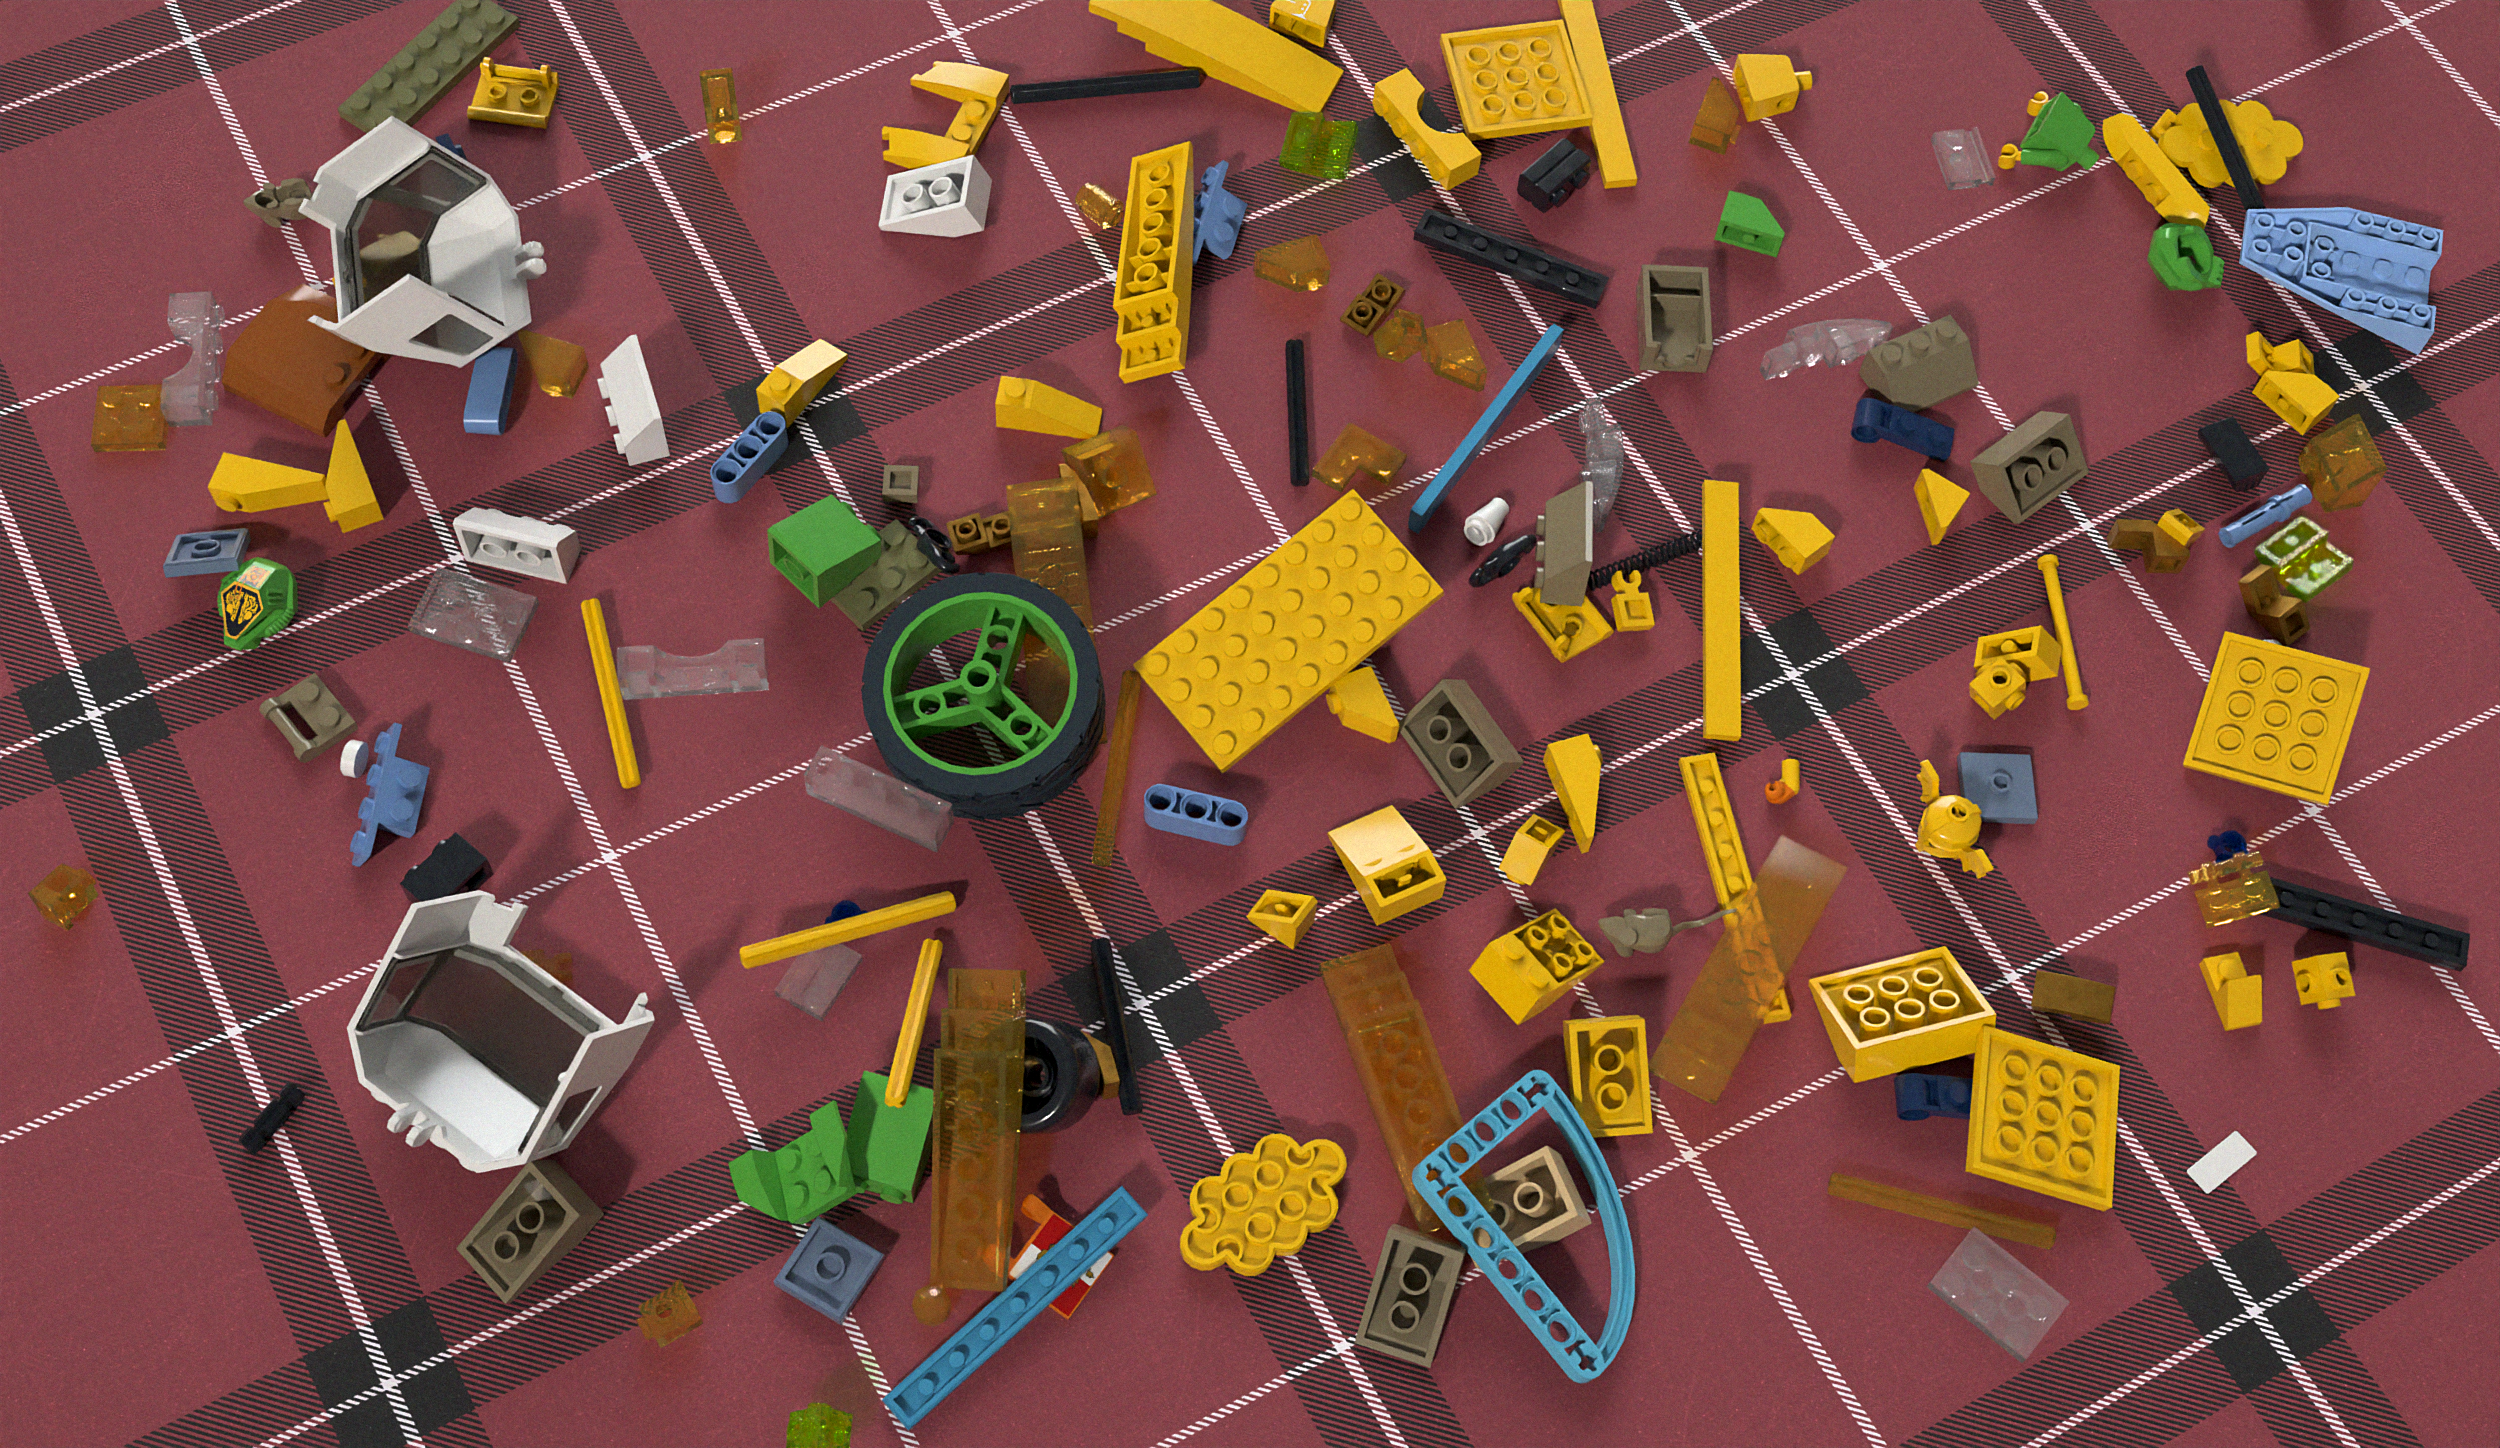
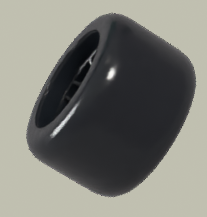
M1027 1016L1011 1019L1000 1024L984 1039L977 1052L973 1066L974 1091L983 1111L998 1126L1019 1134H1051L1073 1126L1089 1111L1099 1088L1100 1068L1092 1044L1078 1028L1055 1018ZM1043 1068L1045 1071L1044 1082H1042L1041 1080V1071Z

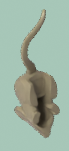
M292 178L281 181V186L275 187L272 183H263V190L256 191L250 197L244 199L243 203L252 213L262 218L265 223L277 228L281 227L282 218L290 220L307 218L298 210L304 198L311 200L314 192L311 193L304 179Z
M1737 908L1718 912L1703 920L1681 922L1672 927V922L1666 909H1644L1642 914H1636V911L1633 909H1625L1623 911V918L1618 916L1599 919L1598 924L1607 939L1614 945L1618 954L1627 958L1633 955L1634 949L1645 953H1658L1669 944L1672 937L1682 930L1710 924L1726 914L1737 912Z

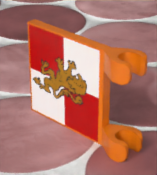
M1029 1194L1024 1199L1021 1211L1028 1218L1041 1225L1017 1257L1013 1259L996 1244H991L984 1254V1262L1005 1274L1013 1281L1018 1279L1075 1228L1033 1194ZM1108 1252L1053 1301L1049 1307L1069 1320L1115 1256Z

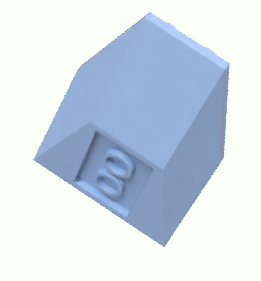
M2348 207L2248 209L2245 215L2239 264L2419 355L2434 333L2436 306L2427 305L2431 270L2441 256L2444 230Z

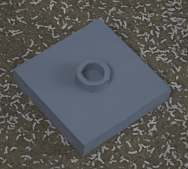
M240 528L177 535L163 565L165 577L239 571L251 541L249 529Z
M1959 753L1957 765L1961 797L1978 805L1982 811L1980 815L1982 822L2036 823L2038 814L2031 755Z
M817 1216L773 1282L776 1287L842 1325L885 1260V1256L871 1246Z

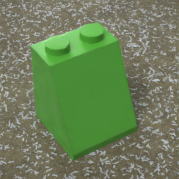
M832 494L767 529L770 563L818 608H821L881 557V537L877 530L869 524L865 526L857 518L855 511L848 503L844 501L840 503Z
M864 1071L846 1132V1147L856 1193H865V1190L880 1194L882 1199L891 1203L902 1204L903 1201L914 1203L942 1121L939 1091L910 1083L906 1104L899 1109L895 1106L889 1107L884 1102L889 1077Z

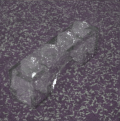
M212 291L169 293L167 322L176 341L191 346L193 353L185 367L177 373L163 378L160 408L170 427L212 425L213 411H217L219 408L215 382H220L221 379L217 354L223 351L219 325H224L225 322L224 309L222 305H217Z
M764 638L727 640L719 650L710 654L693 657L668 654L658 649L655 645L617 647V680L623 700L769 690L768 657Z

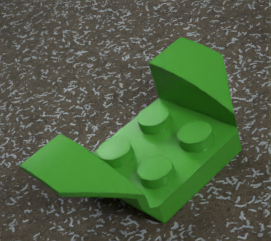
M831 1101L809 1115L813 1130L776 1152L750 1150L728 1163L739 1200L778 1220L789 1221L793 1224H805L857 1194L846 1147L847 1134L836 1101Z

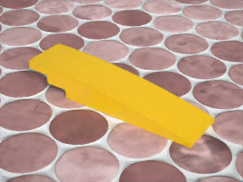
M1090 0L1089 12L1116 22L1118 32L1145 42V51L1187 68L1197 69L1202 74L1316 119L1319 118L1344 74V70L1313 52L1212 0Z
M1190 141L1132 157L1113 308L1119 315L1116 342L1122 349L1119 377L1125 384L1185 369L1191 304L1194 229L1193 145Z

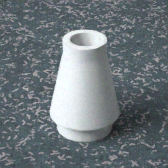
M1494 498L1489 504L1470 515L1466 519L1464 533L1467 539L1479 546L1491 543L1505 516L1509 513L1508 504L1501 498Z

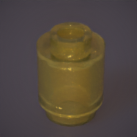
M1091 182L1084 184L1075 197V204L1079 206V211L1103 229L1115 227L1124 216L1123 202L1099 184H1092Z

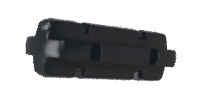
M287 1083L279 1091L278 1095L280 1097L277 1100L273 1098L252 1122L255 1126L252 1129L248 1127L239 1137V1142L244 1148L252 1153H257L266 1143L264 1140L266 1136L271 1137L290 1116L291 1112L289 1110L292 1107L297 1108L303 1101L305 1095L296 1085Z

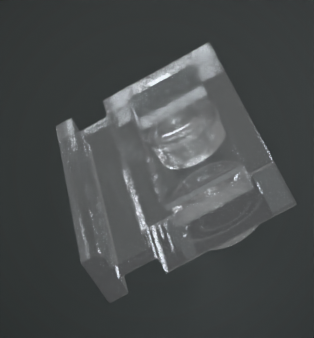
M1974 127L1972 131L1957 129L1933 133L1931 143L1948 191L1979 187L1980 184L1987 183L1988 186L1993 185L1996 176L1978 127Z
M841 943L800 954L775 988V996L789 1001L796 1008L823 1021L862 963V955Z

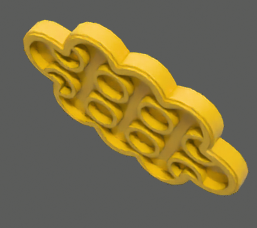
M2220 99L2221 107L2254 181L2264 185L2274 184L2285 174L2287 161H2291L2302 151L2304 144L2300 131L2287 121H2274L2270 111L2257 101H2244L2237 107L2228 100ZM2198 103L2187 104L2177 114L2175 119L2176 126L2170 127L2160 137L2158 141L2159 148L2175 167H2188L2192 178L2198 184L2208 188H2215L2225 181L2235 188Z
M1280 1133L1263 1137L1256 1144L1253 1154L1236 1153L1230 1156L1224 1162L1220 1176L1205 1177L1193 1186L1189 1204L1194 1220L1183 1229L1180 1237V1253L1184 1261L1192 1268L1200 1271L1213 1270L1226 1262L1238 1274L1257 1276L1264 1273L1271 1266L1275 1255L1291 1256L1298 1253L1305 1244L1307 1232H1321L1327 1229L1336 1218L1338 1199L1333 1188L1343 1180L1347 1168L1346 1156L1342 1148L1335 1142L1327 1139H1315L1300 1147L1293 1138Z

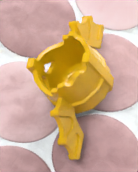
M1928 759L1920 762L1921 772L1916 775L1922 785L1923 793L1920 799L1928 807L1924 809L1919 823L1916 848L1919 852L1925 850L1930 855L1939 858H1953L1954 860L1960 858L1964 872L1972 870L1978 879L1986 876L1987 872L1994 870L1991 862L1982 849L1973 850L1970 848L1978 839L1982 823L1980 816L1982 811L1977 804H1973L1963 797L1957 795L1940 797L1939 776Z

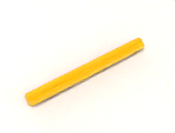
M596 598L584 600L581 603V610L621 786L625 789L637 787L641 784V779L600 601Z
M944 891L744 946L739 950L740 961L745 969L754 968L948 914L956 910V901L950 891Z
M928 938L922 944L885 1092L884 1102L889 1107L895 1106L899 1109L906 1104L942 955L943 944L939 939L932 940Z

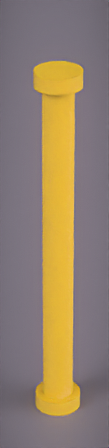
M2044 555L2037 560L2038 569L2043 571L2056 638L2062 647L2060 657L2069 695L2066 703L2068 709L2080 710L2087 707L2089 701L2087 695H2084L2082 691L2056 569L2059 566V561L2056 555Z

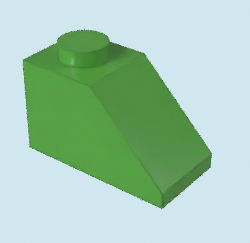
M1729 190L1714 240L1777 258L1785 232L1761 199Z

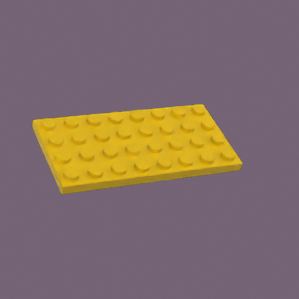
M1352 489L1135 662L1133 667L1223 774L1443 597L1444 590L1358 493Z

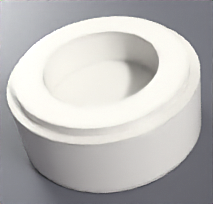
M350 740L345 745L340 762L341 772L344 776L359 778L363 774L369 754L366 742Z

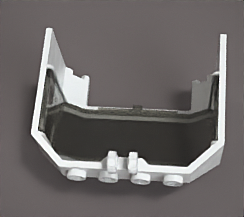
M394 116L386 119L318 169L313 180L318 183V186L311 200L304 198L298 212L330 229L338 323L326 321L316 315H313L308 321L344 340L371 351L451 364L459 368L532 322L526 280L537 279L546 272V263H544L543 259H539L544 253V247L541 245V242L529 241L522 245L518 215L489 174Z
M481 890L411 904L347 1026L359 1083L371 1091V1095L376 1100L388 1104L396 1111L388 1120L387 1128L393 1133L404 1131L409 1125H413L414 1127L409 1131L405 1140L407 1144L411 1147H418L430 1139L433 1144L445 1148L457 1157L463 1167L476 1173L526 1164L567 1149L581 1128L630 1066L655 1021L653 1012L645 1009V1005L648 1002L645 992L638 995L624 1023L617 1025L509 945L529 906L514 902L512 907L509 908L494 903L495 896Z

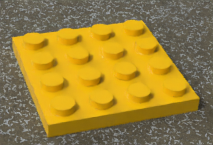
M1563 19L1441 34L1440 46L1466 137L1470 141L1591 125L1593 115Z
M2225 631L2185 755L2183 767L2328 807L2370 674V668Z
M1986 1025L1982 1026L1976 1036L1965 1171L2100 1211L2112 1208L2120 1066Z

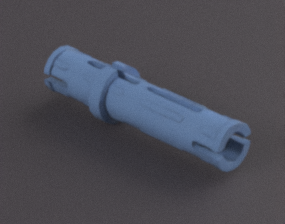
M2298 484L2295 488L2281 496L2274 495L2270 497L2265 505L2246 514L2230 525L2221 528L2218 533L2221 542L2226 547L2233 548L2236 544L2276 521L2283 522L2287 520L2292 512L2311 503L2312 493L2304 484Z

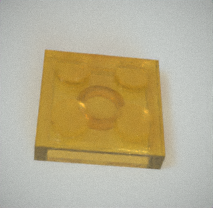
M170 385L98 386L90 444L94 452L166 450L173 393Z

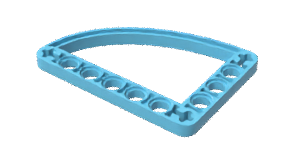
M1533 1070L1417 1164L1412 1172V1182L1417 1191L1567 1376L1574 1382L1587 1383L1600 1376L1613 1361L1624 1342L1631 1321L1635 1298V1264L1632 1240L1617 1187L1589 1129L1554 1079L1545 1071ZM1536 1083L1539 1084L1542 1089L1527 1101L1523 1094ZM1504 1101H1509L1516 1105L1519 1111L1518 1119H1510L1504 1114L1502 1110ZM1541 1107H1544L1552 1117L1578 1160L1594 1195L1607 1239L1611 1266V1297L1608 1317L1602 1335L1596 1345L1459 1178L1461 1174ZM1477 1123H1485L1491 1128L1493 1132L1491 1141L1482 1140L1476 1132ZM1452 1144H1457L1464 1148L1467 1154L1465 1163H1458L1452 1159L1450 1155V1146ZM1434 1170L1438 1176L1435 1180L1429 1182L1425 1176L1428 1172ZM1448 1185L1450 1190L1440 1197L1437 1193ZM1450 1197H1456L1464 1203L1466 1210L1464 1216L1458 1217L1450 1211L1448 1207ZM1476 1228L1484 1229L1489 1234L1491 1243L1488 1248L1480 1247L1475 1242L1473 1233ZM1501 1259L1509 1260L1515 1266L1516 1275L1514 1279L1505 1278L1499 1271ZM1531 1290L1539 1295L1541 1299V1308L1539 1310H1532L1526 1305L1524 1299L1526 1291ZM1552 1322L1561 1323L1565 1327L1567 1332L1565 1342L1556 1341L1550 1333ZM1576 1343L1578 1346L1567 1354L1564 1349ZM1583 1357L1588 1358L1590 1362L1585 1370L1580 1369L1578 1365Z

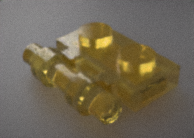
M2259 850L2244 854L2243 851L2232 854L2233 858L2214 864L2208 861L2200 864V868L2187 871L2191 885L2206 882L2207 888L2195 891L2194 894L2207 929L2280 907L2267 870L2255 874L2251 873V867L2264 864ZM2238 872L2240 878L2219 884L2218 877Z

